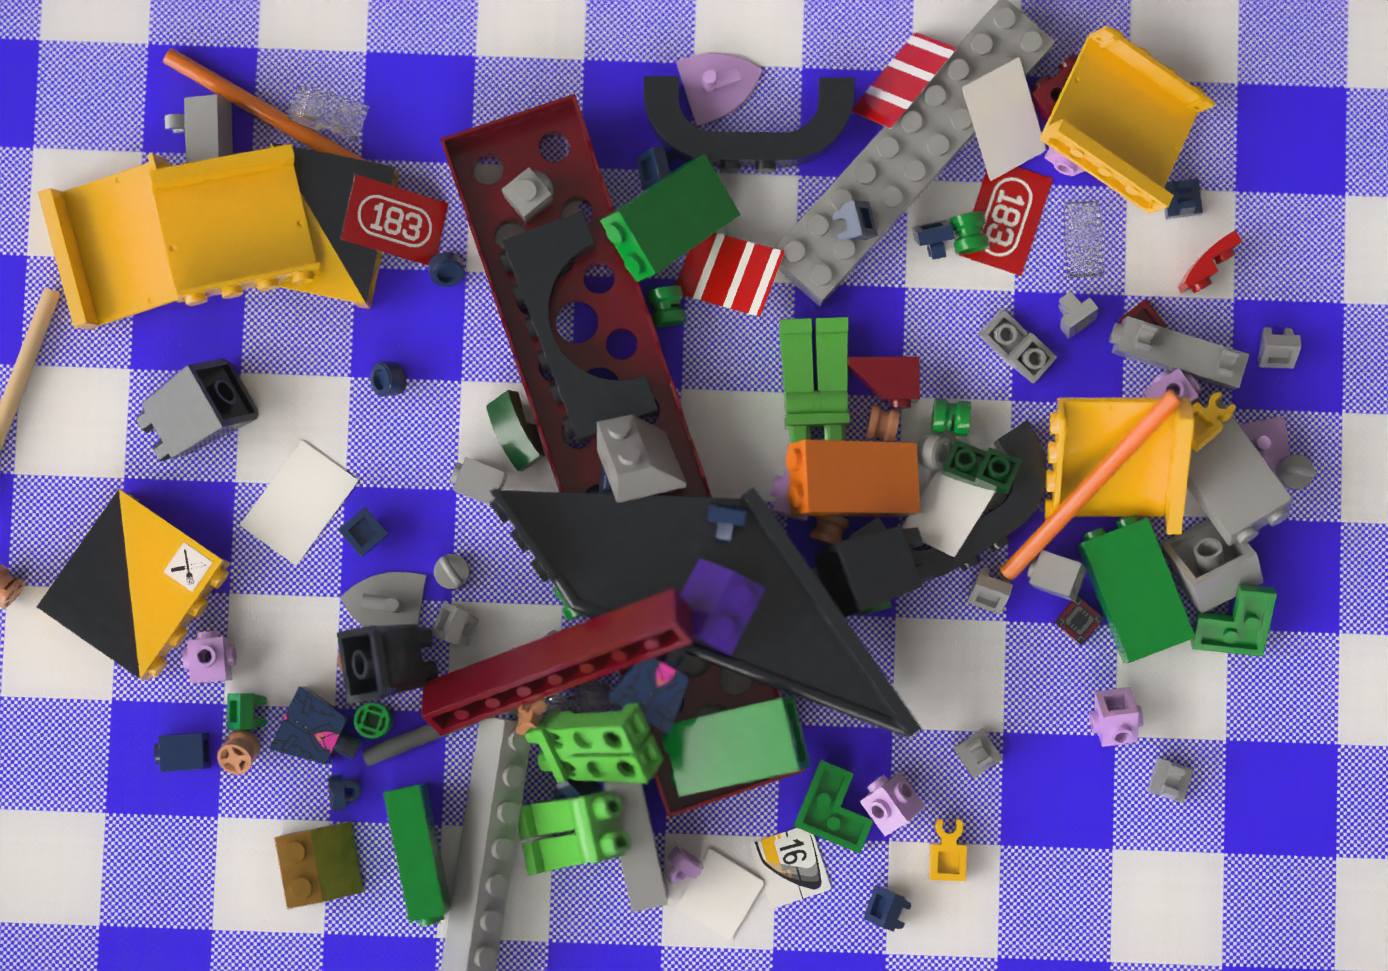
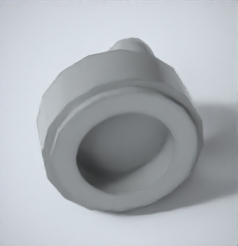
M925 434L922 436L917 447V457L923 467L941 471L953 447L949 437L944 435Z
M1301 454L1288 455L1282 458L1276 468L1277 478L1288 489L1307 487L1317 475L1312 462Z
M447 554L436 562L434 576L442 587L458 589L468 581L470 568L463 557L456 554Z

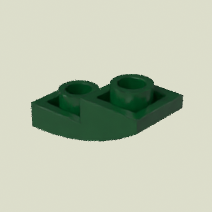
M507 390L486 405L488 416L498 441L517 471L523 472L545 457L537 425L526 423L518 391Z
M956 439L943 466L942 475L987 490L1009 493L1023 460L990 447L988 451H984Z

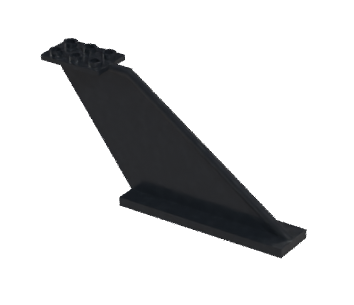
M496 487L490 491L495 499L489 502L495 513L503 524L510 520L515 529L509 533L523 553L528 550L532 552L536 559L531 561L530 564L544 583L549 579L552 581L571 611L590 618H596L673 588L681 594L699 558L734 571L766 588L730 656L694 637L693 643L683 646L687 649V655L901 735L903 738L911 737L922 729L754 487L745 492L741 498L650 495L619 503L616 502L614 494L498 490ZM710 502L746 507L744 526L733 525L731 542L716 540L718 523L708 521Z

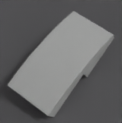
M1000 309L977 334L1003 360L1031 383H1035L1057 358L1033 333H1028L1005 309Z

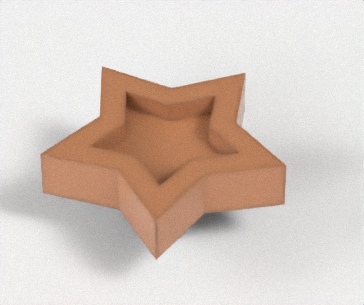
M536 700L528 703L525 707L520 705L518 708L519 712L517 713L519 721L515 732L523 736L531 727H538L540 716L548 704L542 700Z

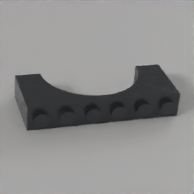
M582 211L503 240L502 243L505 251L500 252L499 255L506 273L513 271L518 283L512 285V289L518 305L526 303L530 316L524 318L531 339L539 337L543 349L536 352L544 371L549 369L552 371L555 382L549 384L555 402L556 404L563 402L568 415L562 417L568 436L576 435L578 442L581 443L597 437L598 421L631 414L644 419L658 414V408L646 376L631 380H608L591 375L574 365L565 356L553 336L550 311L555 289L564 273L572 264L586 254L596 250Z

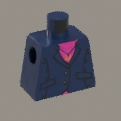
M680 647L661 654L659 657L656 656L632 665L611 690L608 700L622 708L626 704L638 703L646 721L669 734L690 678L687 672L678 668L687 649Z
M299 686L269 749L326 765L331 763L336 752L354 760L363 741L345 733L351 721L348 715L311 689Z

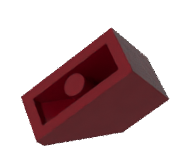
M848 357L847 370L881 403H890L891 409H910L911 403L919 401V357Z

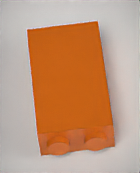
M802 440L788 444L786 466L789 470L790 487L787 499L791 506V516L905 517L920 513L917 443Z

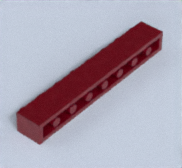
M673 588L426 681L427 685L423 687L421 716L440 735H444L515 709L520 705H526L693 643L692 609L676 589Z

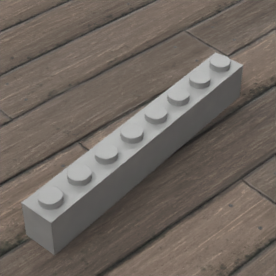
M490 717L479 721L441 971H496L531 743L527 742L525 735L521 736L515 732L518 724L516 720Z

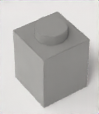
M529 167L501 189L504 198L526 224L554 203L550 191Z
M465 457L463 464L459 462L456 464L450 482L455 484L453 491L491 506L489 502L495 498L490 491L495 487L498 490H502L508 475L504 471Z
M1042 550L1039 557H1035L1030 563L1028 577L1031 579L1029 583L1035 589L1075 602L1087 568L1080 562Z

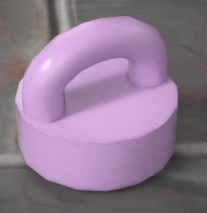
M680 846L674 847L668 855V859L673 863L668 871V880L672 883L680 882L687 875L695 879L704 869L703 864L694 855Z

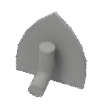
M387 572L374 575L352 586L340 596V599L350 615L363 627L417 624L418 627L426 575L411 572Z

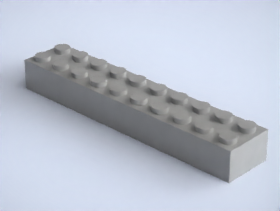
M998 0L958 44L956 51L891 129L886 126L882 128L778 243L775 249L785 251L778 271L820 307L975 136L976 133L962 87L1017 57H1020L1025 78H1027L1047 56L1056 41L1009 0ZM852 200L870 202L878 236L868 240H839L837 234L847 229L846 221H833L832 216L835 212L842 209L841 204Z

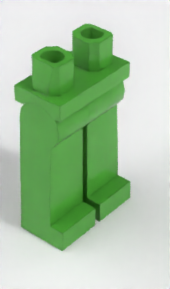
M848 317L816 318L817 390H814L812 318L779 319L778 331L786 414L784 428L789 429L791 444L802 440H811V428H824V440L844 441L846 427L850 424L847 392Z
M638 703L626 704L622 711L574 714L572 711L560 712L559 708L549 709L545 716L539 719L538 727H531L524 734L528 743L540 745L541 751L538 754L537 763L541 771L552 772L557 782H566L570 778L583 781L648 783L664 761L653 735L648 734L650 728Z
M609 790L592 795L547 799L521 805L518 824L520 839L575 830L573 833L549 836L522 843L528 876L588 862H591V864L624 856V851L630 849L631 844L628 833L619 829L617 816H621L623 811L621 797L612 796V791Z

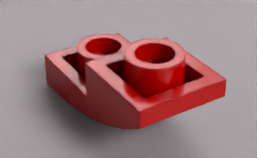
M1236 230L1216 242L1194 262L1178 286L1180 293L1190 288L1193 293H1196L1212 284L1210 277L1219 271L1213 260H1215L1217 265L1236 255L1233 249L1242 243Z

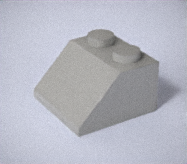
M632 414L597 422V452L617 503L686 488L685 478L664 430Z
M1210 519L1160 543L1184 593L1201 614L1236 597L1239 584L1258 586L1264 583L1258 555L1249 543L1240 544L1237 542L1229 547Z

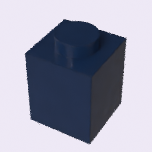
M209 733L159 736V743L154 745V760L156 765L160 764V772L210 768Z

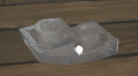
M298 85L286 118L318 132L323 127L356 141L360 135L369 106L328 91Z
M1099 201L1064 203V241L1068 278L1103 276L1105 271L1101 245L1103 230Z
M588 681L573 687V697L550 695L547 698L539 699L548 704L540 719L545 716L549 709L559 708L560 712L572 711L574 714L596 713L611 707V701L608 700L610 694L609 684Z

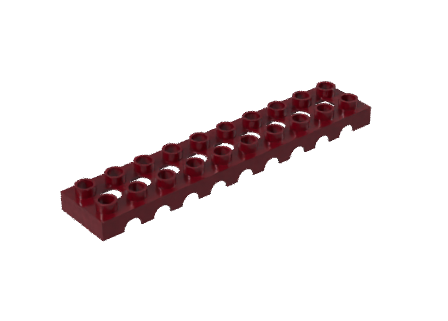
M575 94L440 138L559 492L588 493L592 488L599 486L602 463L597 452V437L592 438L591 442L581 449L571 448L564 443L562 434L565 425L562 417L567 416L568 413L563 402L559 404L555 402L549 384L554 382L547 381L540 373L541 363L536 351L543 348L538 336L531 339L524 318L529 316L522 313L518 308V302L512 289V285L518 282L513 271L508 273L505 271L499 255L505 249L497 244L496 235L502 226L509 223L518 224L527 232L562 218L563 210L568 204L581 201L589 205L593 211L592 218L587 226L596 250L578 259L572 269L562 276L555 289L550 311L551 328L555 341L565 356L585 372L595 368H604L613 372L618 380H631L646 376L654 400L660 408V415L652 425L666 432L686 481V488L677 489L671 493H659L653 496L712 497L639 282H636L633 275L626 269L623 258L614 243L607 237L606 230L600 222L601 219L614 211V207L602 177ZM553 136L564 138L570 145L569 154L559 162L547 161L540 154L542 143ZM487 158L496 159L504 166L502 177L493 184H482L474 177V170L477 164ZM529 167L532 171L542 172L551 180L554 203L526 224L504 198L501 189ZM597 266L608 268L615 276L612 288L601 294L591 292L584 284L587 272ZM572 302H582L589 305L598 317V327L595 334L589 340L582 343H572L561 337L556 327V318L559 311L565 305ZM627 332L634 336L637 341V350L633 356L625 360H618L608 353L607 342L613 334ZM710 664L704 674L695 678H689L683 695V709L675 717L674 722L693 718L700 707L709 703H718L730 710L778 699L780 695L777 688L751 679L750 686L744 693L731 695L724 691L720 684V674L723 668ZM631 666L619 670L621 677L624 676ZM647 722L650 728L648 734L653 735L664 759L654 776L668 818L806 771V769L679 797L678 790L673 786L670 777L672 768L670 756L665 751L662 743L664 731Z

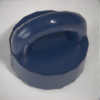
M439 253L428 261L431 280L438 286H454L464 277L463 261L455 253Z
M392 361L377 362L373 366L370 382L372 389L378 396H394L405 391L407 386L406 375L399 364Z
M342 774L327 778L330 804L333 811L345 810L347 803L355 802L361 796L362 788L356 780H343ZM352 788L353 792L345 795L344 789Z

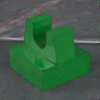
M227 693V729L248 730L266 726V718L254 716V707L267 704V697L255 695L254 693Z

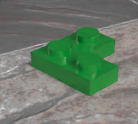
M1239 584L1232 615L1208 612L1201 614L1197 611L1193 628L1196 638L1191 639L1192 649L1263 657L1277 596L1275 588Z
M820 760L793 826L860 854L873 820L841 807L854 773Z

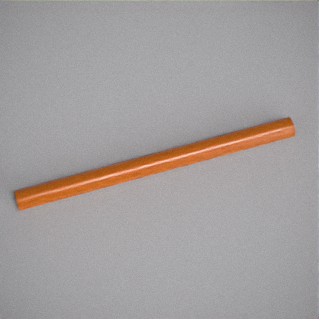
M170 48L163 59L164 64L311 149L367 161L175 49Z
M1169 390L1000 568L1001 573L1008 580L1013 581L1183 403V400L1174 391Z

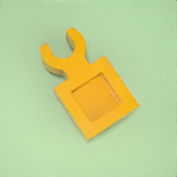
M1220 392L1211 395L1206 408L1198 402L1192 406L1194 424L1191 448L1196 452L1222 431L1224 424L1221 422H1226L1233 416L1236 408L1234 404H1231L1226 409L1217 407L1222 397Z
M937 818L935 821V831L940 837V843H930L929 880L966 881L967 845L957 844V838L963 832L962 820L955 819L954 831L946 833L943 830V819Z

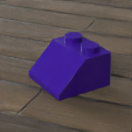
M699 558L680 594L692 609L693 637L730 656L766 588L734 571Z

